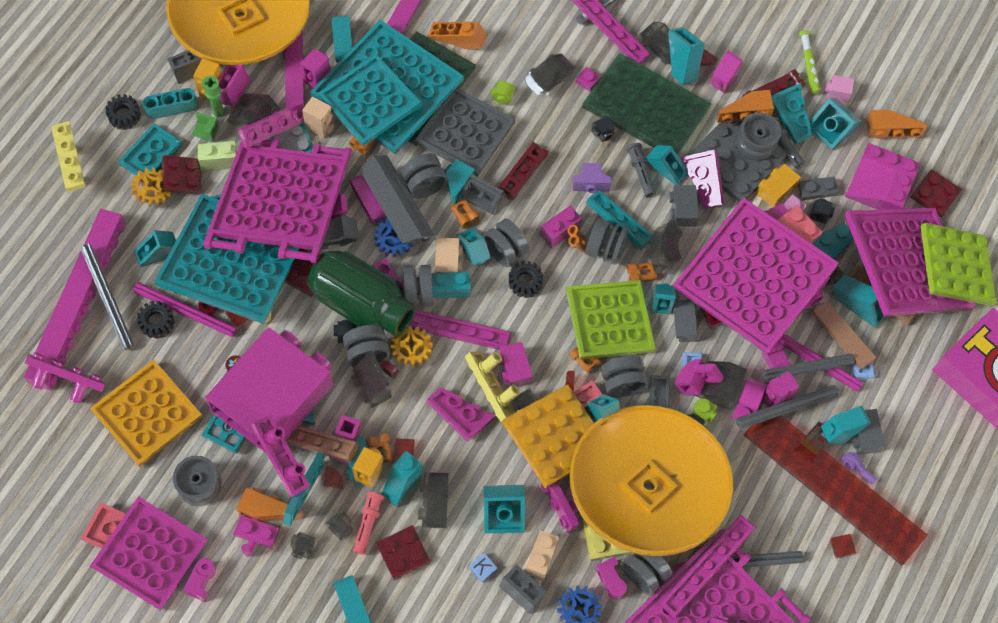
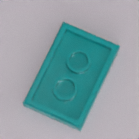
M153 123L118 163L136 176H138L139 170L144 173L145 168L152 171L154 167L155 172H159L162 169L163 155L173 156L183 146V142Z

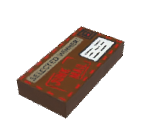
M820 421L801 441L805 447L816 455L828 442L821 428L823 424Z

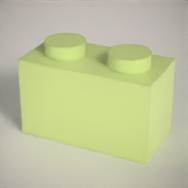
M235 141L198 144V161L202 171L231 169L237 154Z

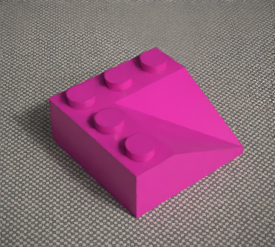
M868 143L845 197L876 210L903 209L920 163Z

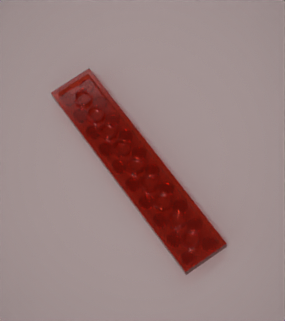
M783 416L752 425L744 433L743 436L901 566L906 563L927 537V533L826 451L821 449L816 455L805 447L801 441L806 435Z

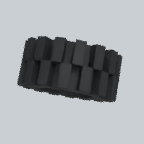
M119 94L116 99L113 96L111 98L112 102L108 101V106H105L109 122L113 127L116 126L117 129L122 127L123 130H126V126H129V129L133 128L131 124L137 125V121H140L141 116L137 101L130 95L127 97L126 94H123V97ZM122 108L130 109L127 115L118 116L116 114Z
M521 261V265L516 263L515 267L511 268L509 272V287L514 294L517 292V296L521 297L522 294L524 298H527V295L533 297L534 293L537 294L541 290L543 272H541L540 267L537 268L536 263L531 265V261H528V264H525V261ZM522 274H529L532 276L533 282L529 285H524L519 282L518 278Z
M150 301L151 305L149 306L147 303L144 304L145 308L141 307L139 309L141 313H137V322L140 329L150 338L154 336L156 339L158 335L161 338L165 337L163 333L169 334V328L173 329V324L175 323L171 309L164 302L161 304L160 301H157L156 304L154 301ZM161 314L163 321L160 324L154 326L149 324V318L152 315Z

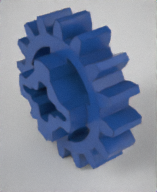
M386 218L385 224L379 223L380 228H375V246L379 247L380 253L385 251L386 256L392 253L393 258L396 257L397 253L403 256V251L409 252V247L414 246L413 242L402 244L388 218Z
M576 586L575 591L568 588V595L566 593L561 595L564 600H558V605L562 606L557 608V613H562L559 620H565V623H598L595 617H601V613L597 611L602 609V605L597 604L600 598L593 597L594 590L588 593L586 586L583 590ZM570 600L572 606L566 611V603ZM577 605L584 607L582 613L580 610H575ZM593 607V614L589 618L588 610ZM572 618L578 619L580 622L574 621Z

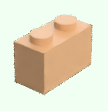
M311 97L302 110L305 128L325 138L334 128L331 106Z
M437 237L435 273L462 272V263L459 262V257L463 256V245H459V238Z
M542 530L539 531L525 569L528 575L541 580L545 579L558 544V536Z

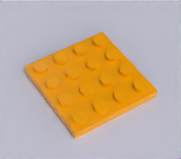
M154 359L90 408L93 414L139 467L203 417Z
M567 384L503 419L502 424L544 488H547L570 475V466L575 448L583 434L594 422Z

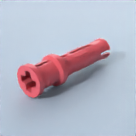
M367 492L366 494L368 498L365 508H362L361 511L363 518L352 550L356 554L365 555L374 521L379 517L380 513L378 510L381 501L384 500V496L378 493Z

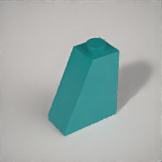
M684 27L671 29L668 34L672 76L682 85L696 82L705 43Z
M843 275L840 280L835 282L833 286L835 299L871 326L877 328L886 316L882 313L873 287L847 275Z
M405 451L392 466L381 495L397 507L423 478L422 463Z

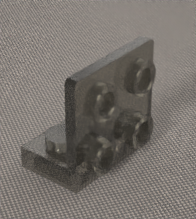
M244 93L231 111L227 121L232 124L250 125L272 115L274 111H280L281 108L267 94Z

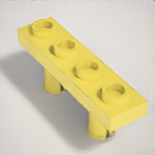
M70 122L51 125L66 191L70 192L85 188V181Z
M482 351L469 352L465 356L468 366L476 376L477 382L486 394V398L491 403L497 418L502 422L506 417L516 413L510 402L520 394V390L516 385H511L506 391H503L492 371L502 361L498 353L493 352L488 358H485Z

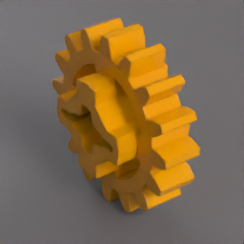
M154 167L152 171L145 168L144 173L139 170L138 176H133L131 194L135 195L136 201L141 199V205L146 202L148 207H151V204L158 207L159 202L164 205L166 199H170V193L172 192L162 193V170L155 172Z
M409 326L408 330H405L403 334L391 339L393 344L390 346L391 351H393L392 357L397 358L398 364L403 361L404 367L411 364L412 368H414L415 363L422 366V360L427 362V355H432L431 348H433V344L430 342V335L426 336V330L419 332L418 326L415 330H412V327ZM411 341H412V345L414 346L413 352H411V348H410V342H411Z

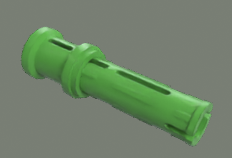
M207 76L202 80L205 96L210 100L213 115L218 117L217 113H219V117H222L225 111L220 99L222 92L219 87V81L214 76Z

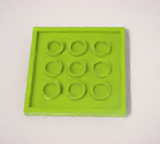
M929 223L922 224L921 233L930 294L989 306L996 304L986 235Z
M640 280L567 286L566 294L580 360L655 352L656 348Z

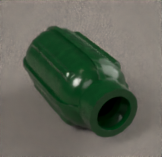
M340 250L324 252L319 256L317 263H314L307 277V284L311 292L317 297V300L357 326L378 325L390 334L398 337L404 333L412 322L416 312V305L403 297L396 280L350 252H342Z

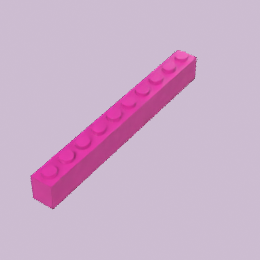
M100 208L84 245H92L104 273L105 267L110 264L113 249H116L118 246V238L120 233L124 232L126 223L121 214ZM82 251L77 258L35 353L45 356V360L51 362L53 359L64 363V365L68 350H71L73 347L74 337L80 331L81 321L87 315L91 299H94L97 291V286ZM30 365L24 375V379L28 384L32 385L37 369ZM52 373L49 374L43 389L51 391L52 386L58 381V376Z

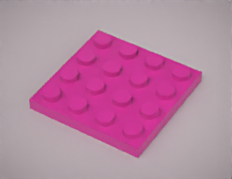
M138 496L90 567L161 611L208 539Z

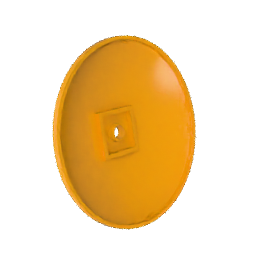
M167 0L166 4L168 23L178 42L197 57L224 65L256 63L282 52L300 35L306 25L310 12V0ZM238 13H243V14H245V15L242 16V17H237V16H236Z
M639 405L619 409V411L603 419L600 418L583 434L572 456L570 487L574 502L581 516L603 539L632 553L648 556H666L685 552L698 546L719 528L732 500L733 476L725 451L714 435L702 424L690 416L673 409ZM652 483L655 488L647 490L644 484Z

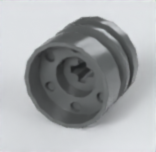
M598 217L590 234L585 255L597 258L602 251L604 252L603 261L607 262L609 256L612 255L610 264L616 265L626 247L629 228L623 227L621 234H618L620 225L616 224L613 231H610V221Z

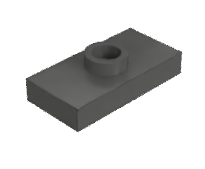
M650 375L649 405L669 408L670 376Z

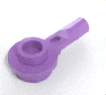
M848 452L843 455L841 461L845 468L856 470L870 484L877 480L876 477L865 469V466L862 464L863 461L858 454Z

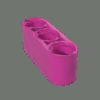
M361 174L350 179V185L370 222L375 224L386 219L387 216L363 175Z

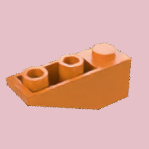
M433 22L428 34L429 39L464 49H482L487 36L479 22Z
M770 90L752 91L719 110L717 123L744 121L750 114L758 112L772 115L774 106Z
M870 110L866 118L869 138H918L923 136L927 129L926 123L891 110Z
M246 487L236 507V511L240 516L242 515L259 522L284 520V512L288 504L283 503L282 499L275 495H271V497L264 495V492L258 488L253 487V489H249ZM301 509L295 520L303 518L304 515Z

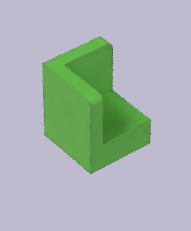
M197 112L196 118L198 122L192 133L193 136L213 142L220 128L218 119Z

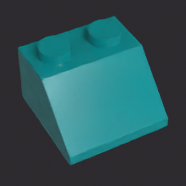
M829 98L809 123L811 131L833 150L854 132L862 120L837 98Z
M524 485L483 486L484 533L525 532Z

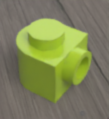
M498 80L497 86H493L491 96L494 97L493 101L502 105L511 103L515 87L508 82Z
M699 399L694 404L692 414L698 415L705 425L707 421L711 423L718 414L715 412L717 406L707 399Z

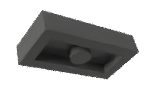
M835 176L799 181L798 184L802 201L837 196L839 193Z

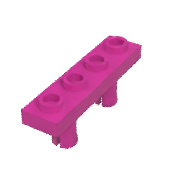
M302 103L294 104L281 111H274L272 115L250 125H244L238 130L243 146L245 148L251 147L303 123Z
M33 352V355L28 353L25 364L37 369L31 385L36 389L42 390L48 375L52 373L76 383L70 401L81 404L87 388L102 392L105 386L102 377L91 374L88 376L83 374V370L72 367L69 369L64 367V363L53 359L51 362L45 360V356Z
M271 414L251 424L290 497L310 487L304 475L305 466L302 463H297L284 439V428L281 426L277 427Z
M558 482L547 488H544L541 483L542 490L550 498L552 509L557 511L561 526L568 533L575 531L579 526V522L574 514L579 512L575 502L567 501Z

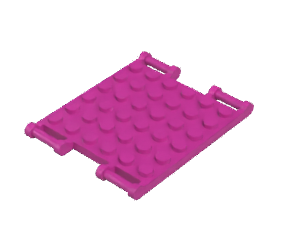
M275 138L273 140L266 139L248 148L243 146L241 140L205 237L204 248L212 249L213 247L243 253L246 241L280 246L278 252L280 259H286L287 257L317 263L349 159L352 156V148L345 147V149L314 144L311 153L280 149L281 140ZM214 237L237 240V243L214 240ZM288 247L312 250V252L288 250Z
M722 528L624 623H709L710 617L716 618L717 615L729 618L728 623H795L776 603L778 600L799 620L798 623H808L812 618L808 614L805 615L785 595L786 592L782 588L771 598L742 569L752 557L748 553L745 554L739 547L734 554L740 561L736 563L730 556L675 619L659 605L660 602L724 533L725 530Z

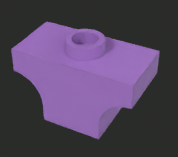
M583 163L582 172L573 178V191H587L589 193H595L598 190L601 192L610 191L611 176H607L602 172L601 163Z

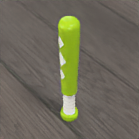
M803 30L799 33V37L803 43L809 87L812 94H819L821 92V85L813 51L810 47V33L808 30Z

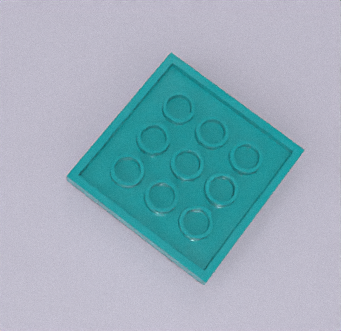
M374 54L318 93V97L322 102L331 106L332 113L363 147L421 106V101L377 54Z

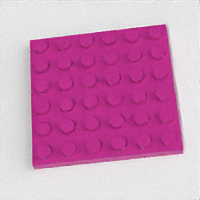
M743 197L673 284V287L768 355L839 263Z
M935 208L850 210L844 214L884 316L972 310L976 307L973 302L932 295L929 292L921 225L929 223L942 226Z

